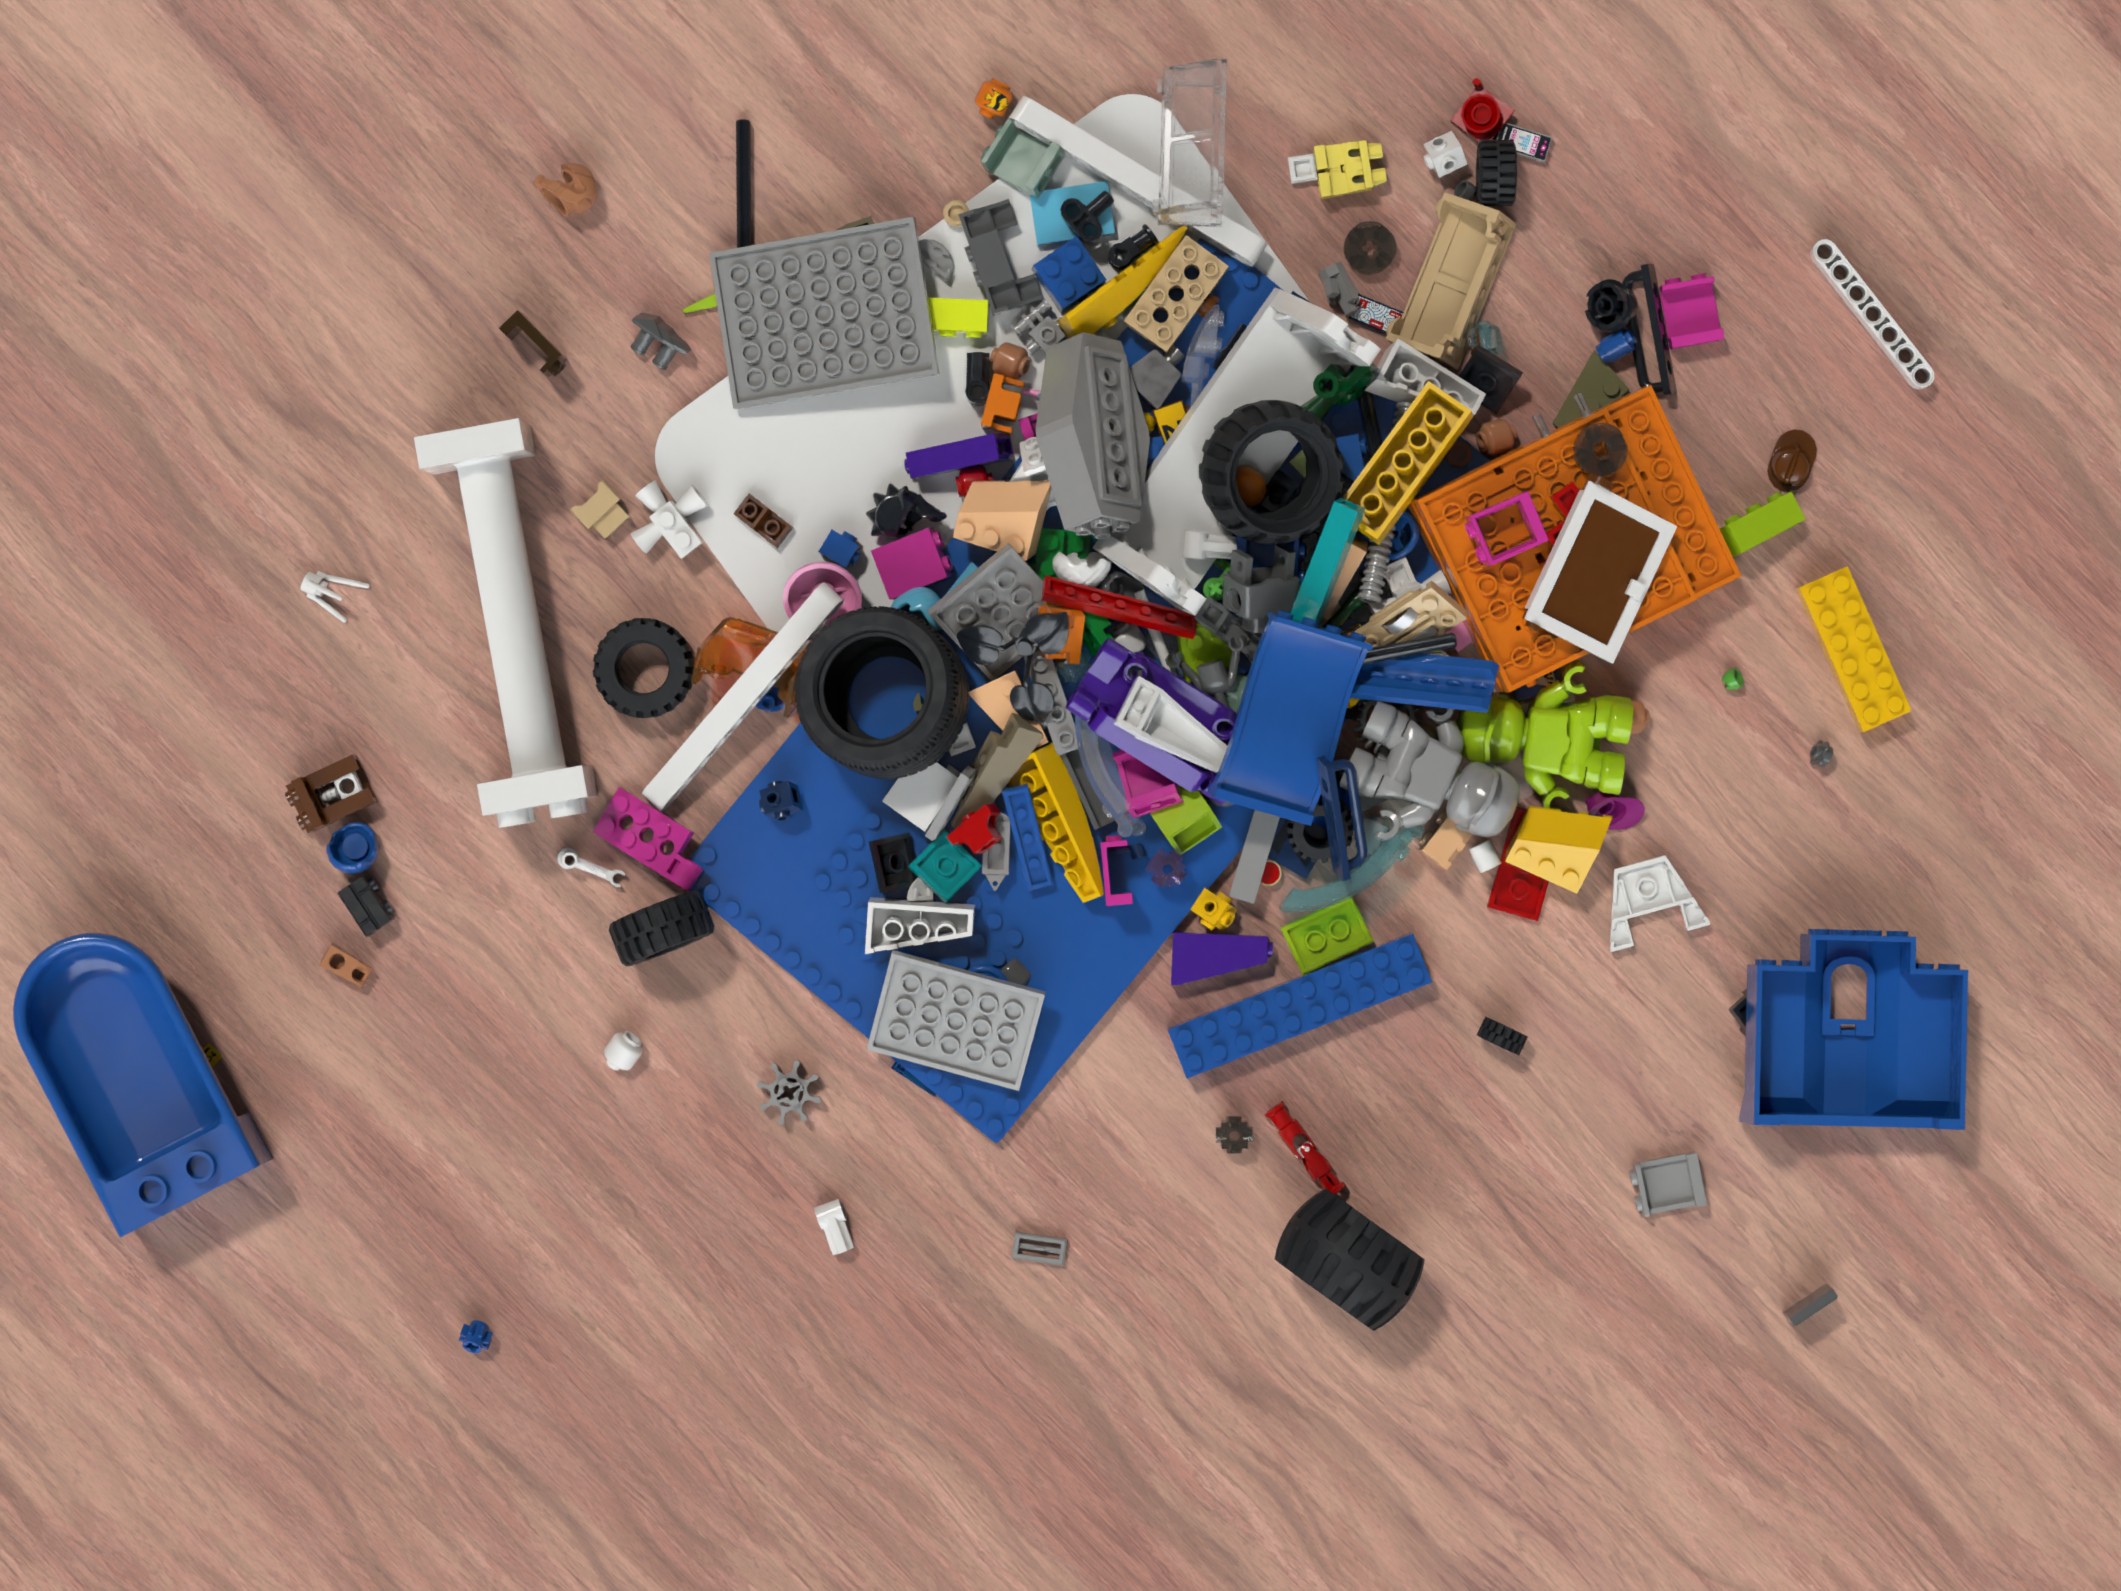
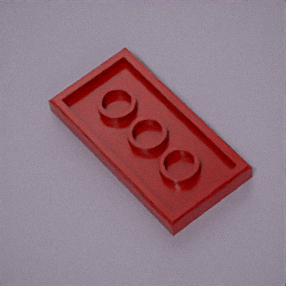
M1516 806L1500 857L1501 864L1498 865L1487 907L1538 921L1549 881L1505 862L1507 848L1527 809Z

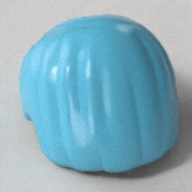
M926 587L912 588L893 601L892 608L904 610L919 617L936 631L942 629L927 611L940 600L933 590Z

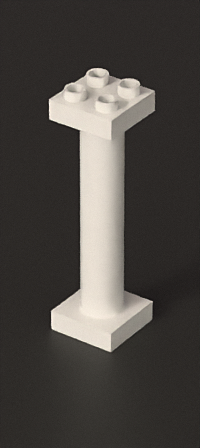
M516 418L414 437L419 469L433 475L456 470L458 472L511 762V778L477 784L482 815H496L498 827L502 828L536 822L534 808L549 805L551 818L587 813L585 798L598 796L593 766L580 765L568 768L565 764L510 462L511 460L536 456L531 426L523 420Z

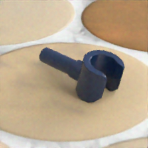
M1140 843L1130 846L1108 847V853L1130 852L1132 860L1146 856L1145 848Z

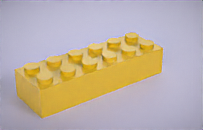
M1430 381L1426 383L1343 496L1344 499L1366 508L1357 530L1378 545L1381 544L1473 418L1470 409Z
M1848 566L1795 588L1858 731H1868L1911 712V707Z

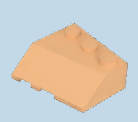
M973 481L959 510L953 538L997 552L1009 543L1027 561L1036 554L1052 489L1050 481Z

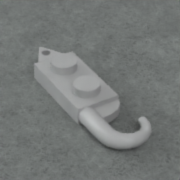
M1002 812L996 819V827L1003 838L983 853L982 874L986 875L994 891L998 889L1004 877L1009 875L1011 824L1009 817ZM994 881H997V886L993 885Z

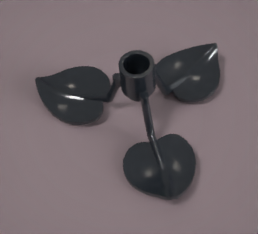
M1067 612L1042 613L1032 616L1027 621L1025 628L1022 629L1018 638L1013 637L1005 645H1001L1002 634L992 627L971 626L960 630L957 633V639L966 656L974 663L981 665L994 663L999 657V651H1005L1012 645H1015L1019 654L1027 656L1023 679L1024 686L1017 685L1012 688L1010 702L1014 710L1023 718L1034 722L1046 720L1053 708L1054 696L1052 691L1042 683L1034 682L1029 684L1031 661L1037 646L1043 653L1048 655L1056 654L1064 648L1069 635Z

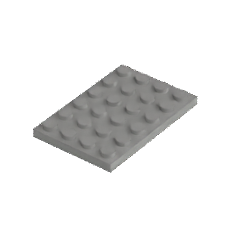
M893 950L867 1050L1019 1091L1046 991Z

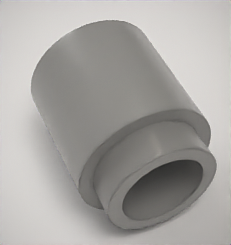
M1372 815L1370 819L1365 817L1363 820L1367 853L1371 855L1374 854L1375 850H1379L1383 841L1377 839L1374 834L1378 831L1387 833L1389 829L1384 826L1386 821L1375 815Z

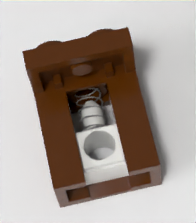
M355 754L305 777H299L286 785L288 790L285 792L287 801L291 807L295 805L299 814L296 816L297 822L302 830L306 829L307 833H313L378 802ZM348 778L355 784V788L350 794L344 792L342 788L344 780ZM333 782L335 783L333 788L330 787L329 790L322 792V795L320 791L319 794L318 789ZM338 796L342 798L341 801L325 807L323 801H328L329 803L332 799L334 801V798H338Z

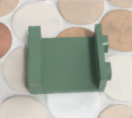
M1008 118L1005 124L1000 125L997 129L995 140L991 146L986 147L983 151L981 163L986 172L1039 199L1066 155L1060 145L1052 141L1049 146L1017 129L1013 120Z

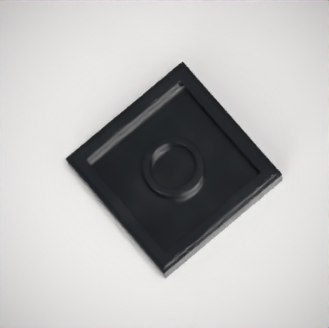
M1478 345L1458 377L1484 392L1486 395L1481 405L1497 414L1523 372Z

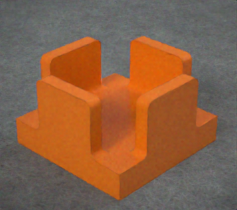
M994 373L981 427L1012 435L1013 428L995 424L994 421L996 418L1016 422L1022 401L1021 394L1005 390L1003 386L1007 384L1024 389L1025 382Z
M1044 601V605L1038 607V614L1067 612L1069 635L1064 648L1060 652L1051 655L1045 654L1042 651L1041 653L1046 659L1065 658L1069 664H1080L1085 622L1084 613L1080 610Z

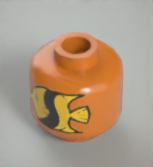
M992 78L991 82L984 81L974 100L975 104L980 107L978 113L992 120L994 115L1004 116L1013 100V94L1010 92L1011 87Z

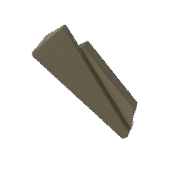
M1011 713L1001 735L990 731L970 766L977 773L958 804L959 809L953 820H951V826L959 827L962 824L961 819L968 813L977 812L985 804L993 803L1044 738L1041 731L1015 713Z

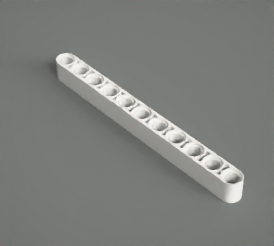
M1022 96L1011 113L1009 119L1013 120L1018 128L1049 146L1052 141L1060 145L1066 157L1181 226L1185 224L1188 228L1187 230L1240 262L1254 267L1267 246L1266 241L1031 98Z
M825 582L813 591L644 789L642 795L660 812L667 809L804 650L812 638L843 604L844 599Z

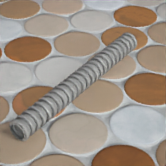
M1399 402L1396 404L1398 411L1394 412L1396 419H1393L1392 422L1395 426L1412 403ZM1395 526L1392 527L1380 545L1369 539L1371 546L1367 548L1369 554H1366V559L1368 561L1364 563L1366 569L1362 573L1365 577L1361 579L1363 585L1360 586L1359 590L1362 592L1358 594V598L1363 602L1378 604L1382 600L1379 596L1383 594L1381 587L1385 585L1383 579L1386 578V574L1384 571L1388 570L1386 563L1389 562V558L1387 556L1391 554L1389 547H1392L1393 544L1391 539L1394 538L1392 531H1395Z

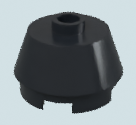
M1603 280L1594 285L1587 293L1586 297H1589L1587 303L1588 310H1585L1586 317L1594 327L1605 332H1615L1622 329L1637 313L1638 302L1636 295L1630 288L1617 280Z

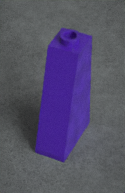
M993 433L906 452L907 459L904 460L907 474H910V478H923L959 471L964 468L1014 460L1015 457L1010 434Z
M1173 932L1171 985H1180L1267 963V957H1272L1273 942H1268V936Z

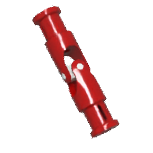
M1281 1101L1264 1114L1265 1117L1272 1120L1278 1128L1277 1133L1296 1158L1301 1161L1303 1160L1306 1171L1314 1181H1318L1323 1189L1326 1188L1333 1194H1336L1346 1184L1344 1181L1340 1182L1331 1170V1164L1325 1156L1316 1151L1313 1140L1297 1119H1293L1284 1108L1285 1103ZM1296 1134H1299L1303 1136L1307 1140V1142H1305L1304 1144H1300L1297 1147V1149H1295L1293 1145V1138Z

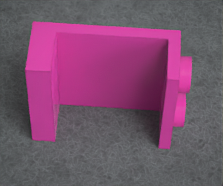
M1706 273L1692 275L1691 280L1681 282L1680 278L1665 280V285L1659 287L1670 350L1725 339L1723 328L1720 329L1712 284L1715 282L1714 276L1707 277Z
M1121 835L1106 836V841L1101 842L1106 906L1133 904L1132 892L1111 894L1107 847L1127 846V839L1122 840Z

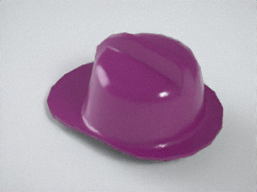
M1598 792L1594 796L1585 799L1588 815L1612 816L1608 830L1630 828L1637 824L1644 816L1645 807L1636 798L1620 797L1616 794Z

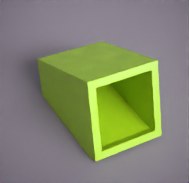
M1179 785L1183 802L1151 812L1150 815L1178 856H1181L1221 829L1222 825L1198 790L1191 792Z

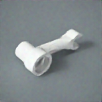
M569 847L561 849L557 854V862L562 868L572 869L575 867L583 871L585 870L608 880L615 887H621L620 884L613 881V876L617 873L625 876L622 870H611L594 863L592 864V862H587L579 858L577 852ZM572 855V862L565 863V857Z

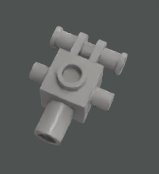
M1042 299V302L1035 308L1032 306L1029 309L1031 312L1027 316L1025 314L1021 315L1022 319L1016 325H1012V328L1019 336L1028 327L1032 329L1029 335L1033 341L1026 346L1032 354L1036 353L1040 348L1046 354L1047 348L1062 342L1066 338L1057 320L1054 322L1049 316L1045 319L1042 317L1044 313L1052 309L1045 299ZM1036 319L1040 322L1037 326L1033 324Z

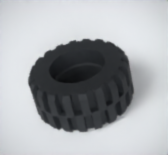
M634 618L633 620L619 623L617 627L610 629L606 633L605 638L597 646V653L594 654L593 677L596 680L598 692L602 694L603 699L608 705H611L616 711L631 717L652 718L671 712L680 702L684 701L689 689L691 690L693 685L692 680L693 675H695L694 656L689 648V643L678 630L656 619ZM641 643L652 644L658 647L665 654L669 665L668 676L663 685L649 693L635 692L627 687L621 678L619 669L624 653L632 646Z
M694 890L652 904L612 922L609 926V933L621 963L627 967L651 960L707 937L714 932L715 925L703 894L698 890Z

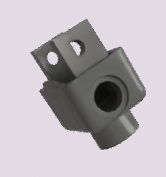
M1276 544L1274 547L1273 566L1252 568L1253 557L1239 549L1232 550L1230 571L1223 573V605L1228 610L1242 617V628L1244 630L1263 633L1269 619L1267 616L1269 611L1278 614L1279 610H1284L1291 613L1298 595L1300 579L1294 575L1295 551L1282 544Z

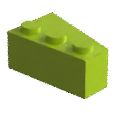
M1779 491L1766 498L1767 504L1761 506L1758 502L1745 509L1746 515L1740 517L1737 513L1724 520L1726 525L1719 529L1733 557L1806 520L1792 491L1784 495Z

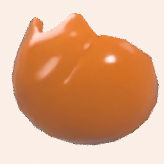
M1239 465L1236 472L1238 493L1247 508H1252L1264 499L1266 482L1263 475L1257 469L1250 465Z

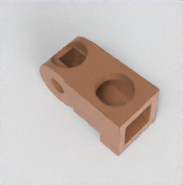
M334 943L331 944L319 965L363 987L373 970L371 966L355 958L354 955L341 949V947Z

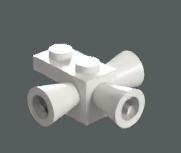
M656 480L649 483L635 495L654 512L649 517L652 523L630 533L633 540L644 553L647 554L662 535L681 559L703 543L689 525L690 521L687 518L688 515L708 506L707 501L694 485L690 486L677 503L675 501L666 502Z
M1406 557L1387 563L1388 570L1384 571L1386 574L1385 580L1393 597L1381 600L1378 604L1368 603L1372 615H1374L1407 592H1415L1419 588L1421 590L1425 589L1426 584L1431 580L1447 594H1451V589L1441 570L1420 584L1415 580Z

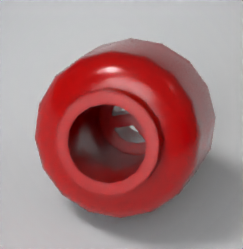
M983 466L961 469L959 476L955 477L959 497L964 499L973 481H994L992 472L987 473Z

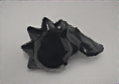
M891 483L888 485L886 495L880 493L873 494L876 507L866 512L867 517L874 523L871 536H886L888 538H901L908 531L912 532V527L915 523L923 518L937 523L947 517L945 512H941L935 506L928 503L921 494L908 490L907 486L898 489Z

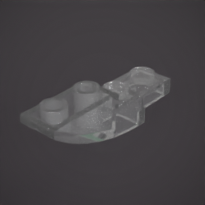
M1214 304L1205 315L1187 351L1181 384H1192L1190 408L1203 391V379H1208L1209 363H1204L1205 359L1215 360L1216 353L1221 354L1222 338H1217L1218 327H1223L1224 312L1219 311V305Z

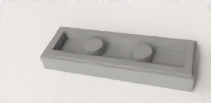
M968 765L962 771L925 837L933 841L944 830L977 773L974 768Z

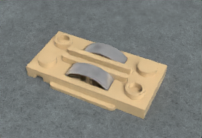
M1431 580L1426 584L1425 589L1421 590L1419 588L1415 592H1407L1372 615L1368 623L1354 632L1366 636V641L1372 644L1373 647L1442 635L1466 620L1468 611Z

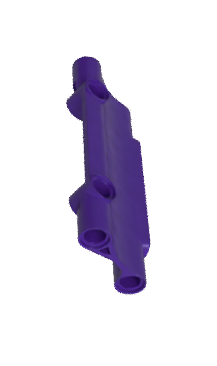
M1108 637L1101 645L1083 679L1070 696L1065 709L1084 721H1088V726L1097 735L1191 792L1200 790L1202 794L1223 805L1226 801L1216 799L1207 792L1210 782H1214L1217 773L1136 739L1134 735L1113 723L1138 676L1163 689L1182 708L1227 746L1237 718L1236 712L1143 653L1132 652ZM1139 666L1142 670L1134 671L1130 667ZM1227 721L1231 725L1223 726L1219 722Z

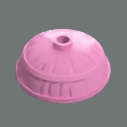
M815 562L804 565L796 570L786 582L783 592V605L786 614L790 619L813 591L825 582L844 599L840 608L824 625L827 626L829 622L833 619L836 620L840 615L852 610L857 611V609L861 608L862 593L858 582L847 570L834 563Z

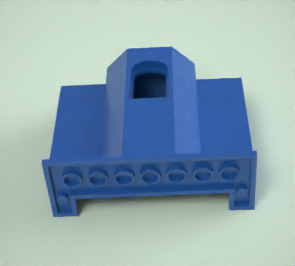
M1808 929V934H1800V961L1781 960V965H1776V960L1755 959V965L1747 964L1745 1092L1739 1122L1770 1126L1814 1125L1965 1130L1968 970H1960V964H1938V969H1934V964L1916 963V937H1908V931H1887V936H1882V931ZM1852 964L1864 970L1867 977L1866 1020L1830 1019L1831 976L1837 967ZM1841 1025H1855V1030H1842Z

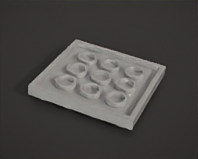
M1007 543L927 611L961 649L957 633L971 626H989L998 630L1003 637L1001 645H1005L1013 637L1018 638L1022 629L1025 628L1027 621L1032 616L1038 614V607L1044 605V601H1041L1043 580L1018 552ZM1012 645L1005 651H999V657L994 663L988 665L975 664L993 681L1024 655L1019 654L1015 645Z

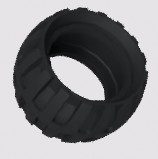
M1261 400L1245 404L1234 409L1233 413L1228 417L1222 418L1214 426L1215 431L1209 440L1206 439L1202 451L1204 455L1198 470L1199 479L1202 483V495L1214 517L1235 535L1262 544L1292 542L1300 536L1311 534L1318 529L1322 519L1329 516L1338 492L1342 493L1344 480L1341 477V469L1344 468L1343 456L1338 449L1337 440L1332 431L1311 411L1297 404L1281 400ZM1278 430L1290 432L1300 442L1306 457V477L1300 492L1288 505L1278 510L1254 513L1247 508L1238 493L1236 472L1239 459L1247 446L1262 434Z
M1326 1188L1306 1201L1291 1217L1280 1237L1275 1254V1260L1373 1331L1392 1320L1408 1303L1418 1285L1425 1261L1416 1252Z

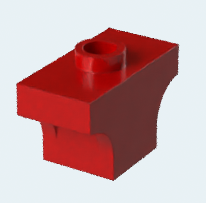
M985 804L977 812L973 811L961 819L962 824L946 837L952 845H962L965 843L974 854H983L1003 838L996 827V819L1001 812L995 804Z

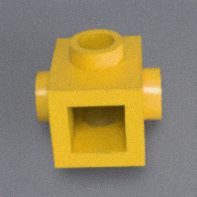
M1204 888L1190 910L1202 917L1200 923L1212 931L1214 927L1224 931L1234 921L1235 913L1238 909L1230 905L1232 899L1219 891L1215 895Z

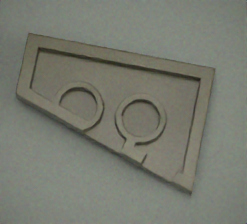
M1595 350L1592 352L1552 422L1556 428L1582 416L1574 399V396L1577 395L1585 411L1578 393H1582L1591 412L1619 399L1629 390Z

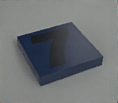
M1281 817L1268 858L1307 879L1315 863L1311 862L1310 857H1307L1306 860L1301 858V853H1296L1293 850V844H1290L1288 840V819ZM1312 822L1311 826L1305 824V830L1312 837L1319 839L1328 837L1327 830Z

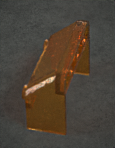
M736 617L723 619L698 646L691 683L696 685L705 674L710 675L714 679H724L733 672L742 675L778 632ZM806 647L773 685L779 688L777 695L785 703L783 716L787 718L796 709L795 678L799 662H801V657L806 651Z

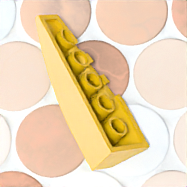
M1185 224L1180 226L1059 318L1057 322L1067 336L1071 338L1082 332L1096 335L1095 332L1102 326L1107 330L1118 321L1116 316L1132 303L1160 272L1188 229Z
M1050 743L1034 750L1008 782V785L1011 788L1028 784L1042 841L1045 840L1052 850L1050 856L1055 863L1058 862L1065 869L1064 876L1084 903L1104 895L1100 867L1093 837L1077 790L1061 755H1057L1054 744Z

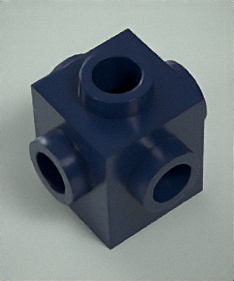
M776 781L767 785L768 788L759 790L761 796L759 806L762 813L775 819V821L787 820L791 817V814L803 811L799 788L796 784L789 781Z

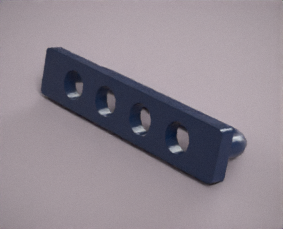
M1325 756L1316 758L1332 868L1342 881L1351 879L1350 870L1364 863L1368 851L1356 769L1349 760L1339 759L1330 762ZM1339 770H1345L1357 848L1356 856L1349 860L1335 772Z

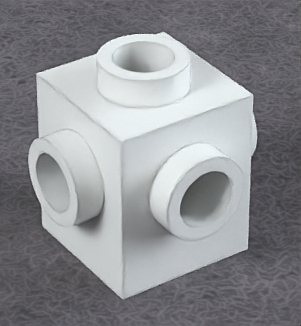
M1452 131L1423 144L1426 151L1423 159L1428 169H1434L1439 178L1467 165L1462 147Z

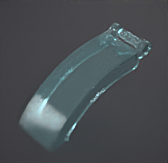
M1418 825L1405 828L1392 839L1382 841L1381 846L1378 850H1375L1373 855L1370 854L1361 866L1350 872L1351 879L1342 881L1339 878L1328 884L1304 890L1292 888L1278 908L1283 912L1289 913L1313 911L1341 903L1361 893L1380 879L1397 859L1402 861L1411 850L1407 846L1414 837L1418 838L1423 835L1424 826Z

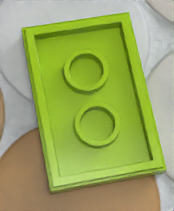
M1352 894L1280 927L1302 975L1374 942Z

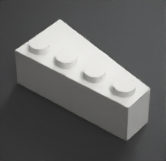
M1398 338L1385 350L1377 366L1379 369L1374 373L1375 378L1365 388V391L1398 403H1412L1426 383L1430 381L1470 409L1473 416L1478 411L1486 395Z
M870 897L868 901L865 954L972 936L974 931L975 905Z

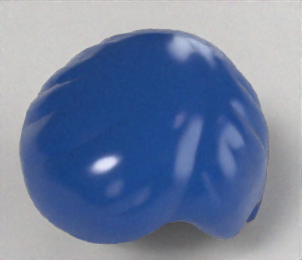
M352 822L333 833L329 844H327L326 853L329 862L336 869L343 873L356 874L370 868L379 854V845L376 834L369 825L362 822Z

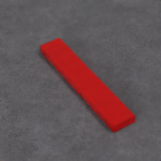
M1046 575L1044 577L1041 601L1192 640L1196 634V620L1194 619L1196 615Z

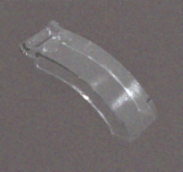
M1075 715L1076 739L1081 762L1093 790L1103 803L1102 809L1110 819H1115L1118 823V833L1122 837L1143 835L1146 831L1144 821L1140 816L1133 818L1128 812L1131 805L1126 799L1118 766L1113 759L1111 743L1093 732L1088 726V721H1084Z

